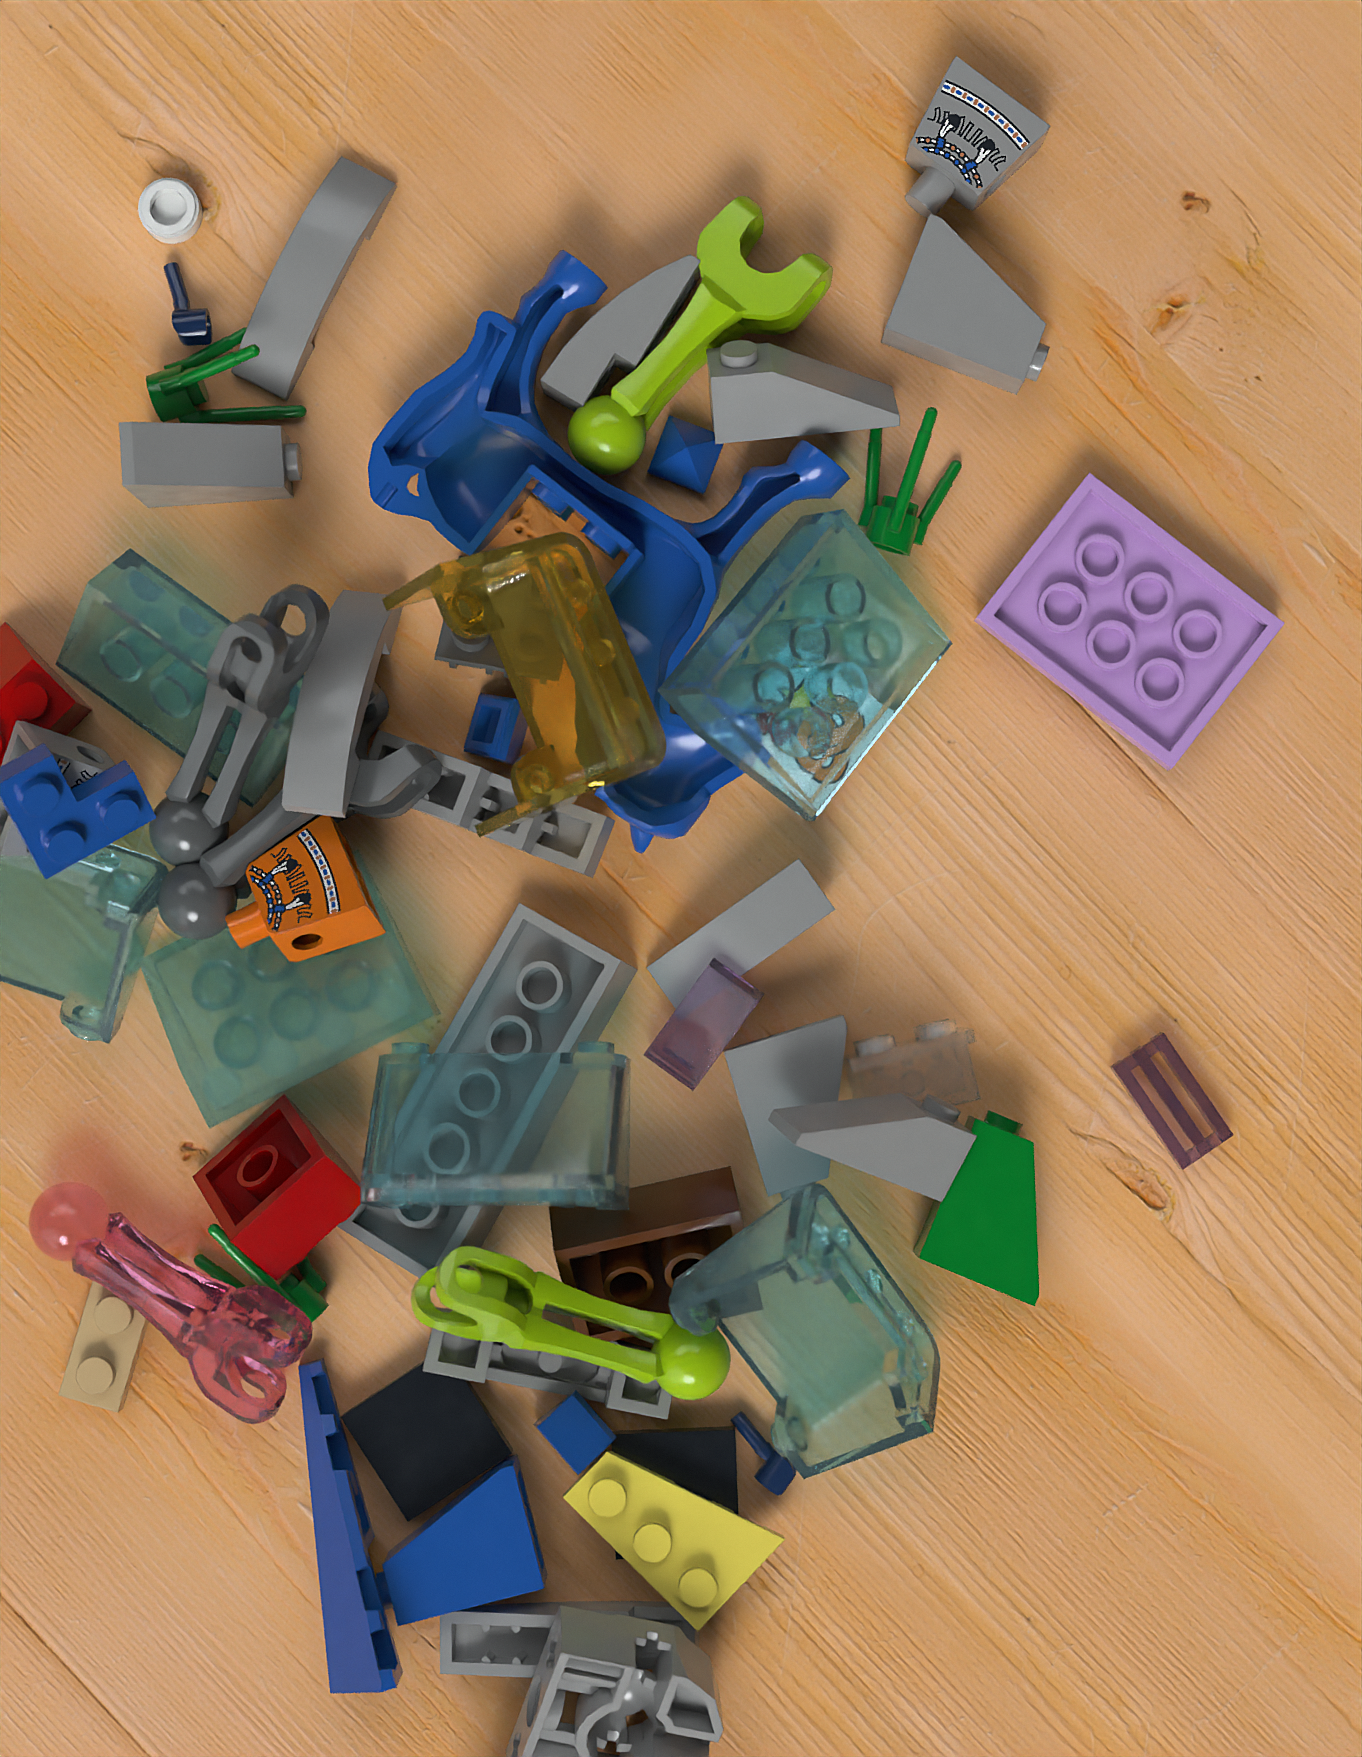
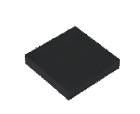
M424 1361L341 1416L342 1421L408 1522L513 1452L510 1443L469 1380L423 1371Z
M735 1426L612 1431L617 1436L611 1443L612 1452L738 1514ZM615 1550L616 1560H618V1559H624V1558Z

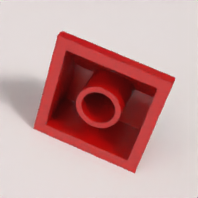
M7 622L0 626L1 767L17 720L28 722L66 736L93 710Z
M285 1094L278 1098L192 1176L230 1242L275 1281L283 1276L292 1266L300 1263L315 1245L338 1224L347 1220L355 1212L356 1208L370 1196L346 1161Z

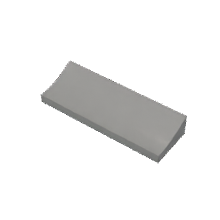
M519 903L363 1177L361 1184L370 1196L356 1208L355 1212L347 1220L338 1224L337 1227L418 1278L428 1270L439 1266L442 1259L456 1248L462 1246L481 1248L638 969ZM460 1265L458 1268L468 1270L470 1265Z

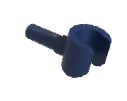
M177 263L166 264L164 272L174 301L172 324L179 340L186 346L211 344L212 324L208 308L190 309V301L179 265Z
M740 1411L730 1421L753 1448L755 1453L765 1460L754 1477L775 1495H781L796 1476L795 1462L782 1451L773 1448L743 1411Z

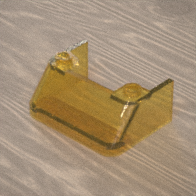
M558 532L439 563L382 599L386 611L435 598L443 620L457 635L467 639H475L491 634L537 749L520 756L514 762L511 770V785L518 805L475 825L479 838L549 813L657 767L663 761L667 748L663 728L593 557L587 546L575 535L567 532Z

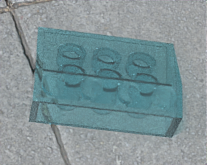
M845 509L801 516L657 691L697 736L806 821H814L953 643Z
M355 850L353 853L386 930V933L378 937L303 961L291 962L274 943L270 935L241 949L227 926L221 933L211 938L191 940L183 937L138 960L179 1069L208 1128L222 1125L441 1014L359 850Z

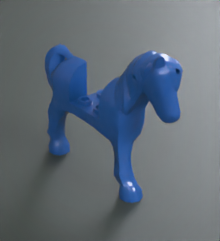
M560 250L549 263L544 277L532 289L521 296L519 308L513 320L491 310L482 312L477 319L475 334L467 351L444 372L416 389L387 422L372 444L368 464L369 489L373 502L382 509L398 515L414 516L429 521L442 536L470 557L477 555L487 547L516 514L531 493L537 497L540 503L566 522L573 513L586 523L581 529V532L586 535L585 538L614 560L620 552L628 556L568 634L580 646L576 655V660L581 669L575 686L576 755L585 770L587 786L594 795L605 801L616 815L630 824L634 849L636 852L643 853L654 836L665 839L685 836L708 806L711 795L752 769L761 754L759 728L751 717L734 711L698 718L670 713V704L676 687L680 664L702 632L719 598L725 573L750 539L777 512L794 501L832 498L850 477L821 450L805 440H800L790 452L786 463L774 466L752 467L745 473L739 489L729 503L714 517L703 522L689 523L669 517L644 500L608 484L576 462L548 434L535 405L536 376L544 349L564 316L577 308L595 304L608 287L581 261L565 250ZM417 474V491L419 496L413 495L407 488L410 479Z

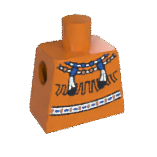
M326 815L319 816L248 864L245 874L256 901L225 916L227 926L241 949L270 935L274 943L291 962L303 961L386 933L349 841L334 819Z

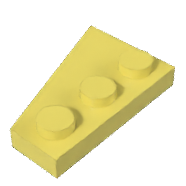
M608 1449L563 1494V1498L697 1631L707 1623L785 1540L783 1535L765 1526L762 1527L714 1501L711 1502Z

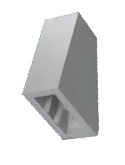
M929 214L885 327L881 343L1015 395L1020 390L1025 378L1037 381L1050 348L1039 343L1046 323L942 218Z
M119 422L122 485L148 508L294 498L293 481L302 480L300 446L298 443H290L289 436L281 426Z
M839 1014L723 1050L768 1196L780 1193L783 1202L797 1200L817 1193L816 1181L828 1178L831 1159L794 1145L768 1121V1118L773 1109L838 1101L847 1034V1024L844 1015Z

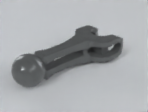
M291 584L273 595L267 601L259 616L252 613L245 614L228 625L222 632L207 666L206 676L209 681L207 682L204 706L195 736L180 770L165 792L167 797L154 809L156 819L149 823L151 843L157 854L167 863L173 866L200 862L201 855L228 840L229 820L237 812L241 791L255 757L271 728L289 704L290 691L312 662L329 624V608L320 595L311 588L304 585ZM288 605L298 606L304 613L306 627L302 634L296 636L288 634L281 627ZM237 709L242 714L230 753L211 794L208 795L203 793L202 790L210 765L223 734Z
M375 681L355 747V752L360 761L359 769L345 818L331 816L336 824L357 813L379 819L401 816L422 799L441 778L442 765L432 751L417 744L405 745L381 760L368 759L369 739L388 717L389 712L387 697ZM282 788L259 814L228 840L201 855L200 862L176 866L164 877L157 894V906L165 925L175 934L191 940L208 939L221 933L227 927L225 916L235 912L237 909V899H247L252 893L245 874L248 864L321 815L284 810L282 806Z

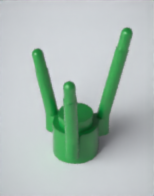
M247 327L229 336H225L183 360L164 365L163 371L146 376L150 399L158 417L163 423L176 418L179 419L180 423L201 424L298 418L306 415V408L302 405H278L200 410L199 405L209 401L203 379L235 367L259 355L260 348L253 344L216 358L242 342Z
M929 407L925 411L897 497L884 495L881 506L878 505L882 428L870 429L864 506L858 522V526L866 528L863 539L864 543L903 556H910L913 544L922 546L931 520L962 467L961 462L958 460L950 463L919 516L916 517L919 506L910 502L932 436V430L938 415L936 408Z
M211 1224L208 1227V1233L267 1294L262 1298L202 1254L194 1257L195 1265L259 1312L275 1330L282 1326L293 1339L327 1309L329 1304L319 1293L328 1284L314 1270L307 1256L300 1263L296 1264L302 1276L301 1280H298L291 1272L277 1284L263 1269L230 1242L226 1233L219 1225Z

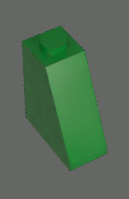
M988 1110L984 1121L969 1115L965 1127L977 1137L943 1201L940 1202L934 1199L913 1252L924 1261L1035 1306L1039 1297L1034 1142L1018 1136L1023 1124Z

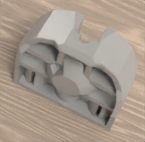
M560 1605L508 1743L506 1757H709L710 1742H719L723 1732L720 1694L710 1656L691 1642L680 1627L620 1614L609 1615ZM647 1639L656 1641V1648L660 1649L652 1673L636 1666V1645L645 1646ZM566 1690L580 1693L577 1699L574 1725L560 1722ZM641 1709L646 1712L647 1720L627 1727L626 1716L635 1714ZM607 1740L616 1742V1752H620V1755L599 1752L597 1747L605 1749Z

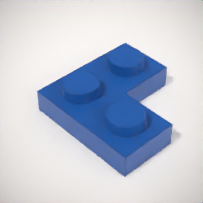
M44 743L0 767V800L45 880L156 819V815L134 771L125 760L73 789H70L54 756Z

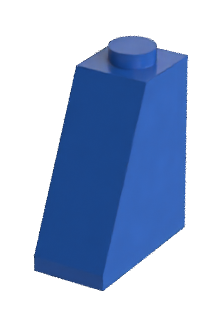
M517 1454L501 1460L388 1552L382 1564L384 1571L376 1574V1581L385 1610L393 1608L397 1626L545 1588L548 1574Z

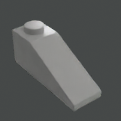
M734 340L718 348L706 349L715 444L900 426V415L891 385L770 343L755 344L747 340Z
M901 1093L778 1108L773 1109L768 1118V1121L798 1147L940 1202L943 1201L977 1137L957 1121L961 1113L960 1110L946 1101L927 1094L924 1102Z

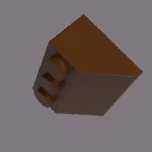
M731 1166L549 1206L553 1252L561 1281L568 1286L595 1297L635 1309L670 1314L674 1322L686 1318L705 1321L762 1308ZM572 1317L575 1331L608 1342L633 1337L622 1331Z

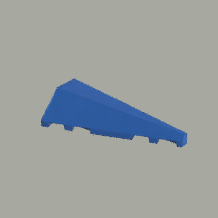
M322 1358L299 1365L329 1690L330 1693H381L396 1688L403 1671L368 1553V1548L375 1537L325 1360Z

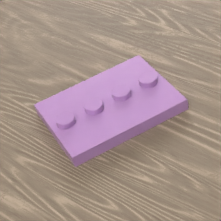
M1090 472L974 620L1167 771L1175 766L1285 624Z

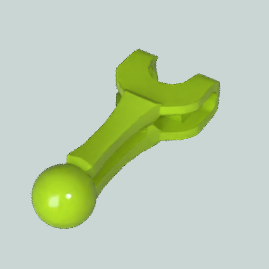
M747 196L735 198L699 235L696 255L697 259L700 260L699 269L702 281L688 307L668 335L633 372L612 387L611 395H602L589 399L583 407H578L572 415L567 436L574 458L589 471L602 475H613L630 468L643 452L646 442V431H649L665 405L693 374L707 363L706 349L721 347L723 344L737 340L747 333L778 335L794 330L803 322L830 288L833 275L832 266L818 255L807 253L802 254L796 261L780 272L761 273L749 267L746 259L755 243L763 234L764 219L762 209Z
M462 1246L451 1251L442 1259L439 1266L425 1272L415 1282L411 1291L412 1311L415 1317L428 1327L467 1339L504 1342L510 1348L541 1351L576 1358L621 1372L644 1384L656 1380L663 1390L679 1399L697 1400L711 1395L721 1387L729 1373L731 1355L728 1343L723 1334L712 1324L693 1318L674 1322L670 1314L643 1311L604 1300L568 1286L541 1271L534 1272L528 1265L515 1258L478 1247ZM460 1265H470L476 1270H467L458 1267ZM434 1285L440 1302L453 1311L442 1312L431 1302L430 1290ZM543 1311L586 1320L625 1332L652 1343L651 1352L621 1346L542 1319Z

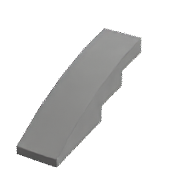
M377 730L367 757L369 760H381L405 745H415L416 743ZM427 748L440 761L442 774L438 783L412 809L588 877H594L615 820L553 797L538 789L494 774L482 767Z
M569 1601L479 1605L440 1615V1674L533 1678L560 1605L609 1615L620 1614L680 1627L685 1636L699 1647V1631L668 1602ZM647 1639L645 1646L636 1645V1666L653 1670L660 1653V1649L656 1648V1641Z

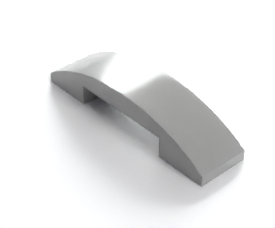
M341 156L316 191L294 228L249 321L239 350L255 344L260 348V353L258 356L232 367L231 372L233 375L285 401L288 400L314 350L311 341L364 238L371 239L397 188L396 183Z
M343 590L329 611V624L319 648L305 672L296 706L283 783L282 806L284 810L345 818L360 765L355 747L381 654L390 655L404 606L402 596Z
M436 1307L438 1310L442 1312L453 1311L452 1309ZM431 1328L423 1364V1371L480 1383H485V1379L567 1396L577 1390L584 1399L602 1402L607 1408L666 1420L672 1400V1395L663 1390L656 1380L644 1384L621 1372L576 1358L541 1351L510 1348L504 1342L467 1339ZM621 1340L611 1341V1343L628 1348L651 1352V1348Z

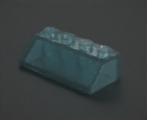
M130 548L87 582L55 665L185 759L195 736L204 706L207 682L209 681L206 676L207 666L222 632L233 622ZM304 674L290 691L289 704L271 728L259 749L243 785L240 800L251 808L260 801L286 765L289 740ZM237 709L223 734L207 774L215 782H217L230 753L242 714Z

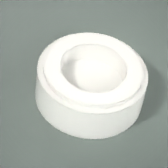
M176 178L158 179L144 189L139 199L138 213L140 220L147 231L158 241L168 244L184 242L190 239L201 225L203 218L201 202L194 190L182 180Z

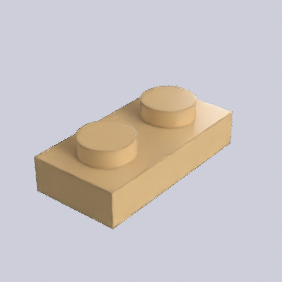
M102 1273L94 1275L60 1387L59 1396L117 1413L123 1409L158 1290Z

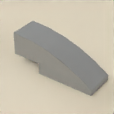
M687 255L657 269L622 291L594 314L563 347L540 379L543 393L575 412L578 407H583L589 399L600 395L616 367L627 374L633 372L659 345L699 280L700 260L692 255Z
M797 859L646 968L680 1016L683 1017L830 914L835 908L801 860Z

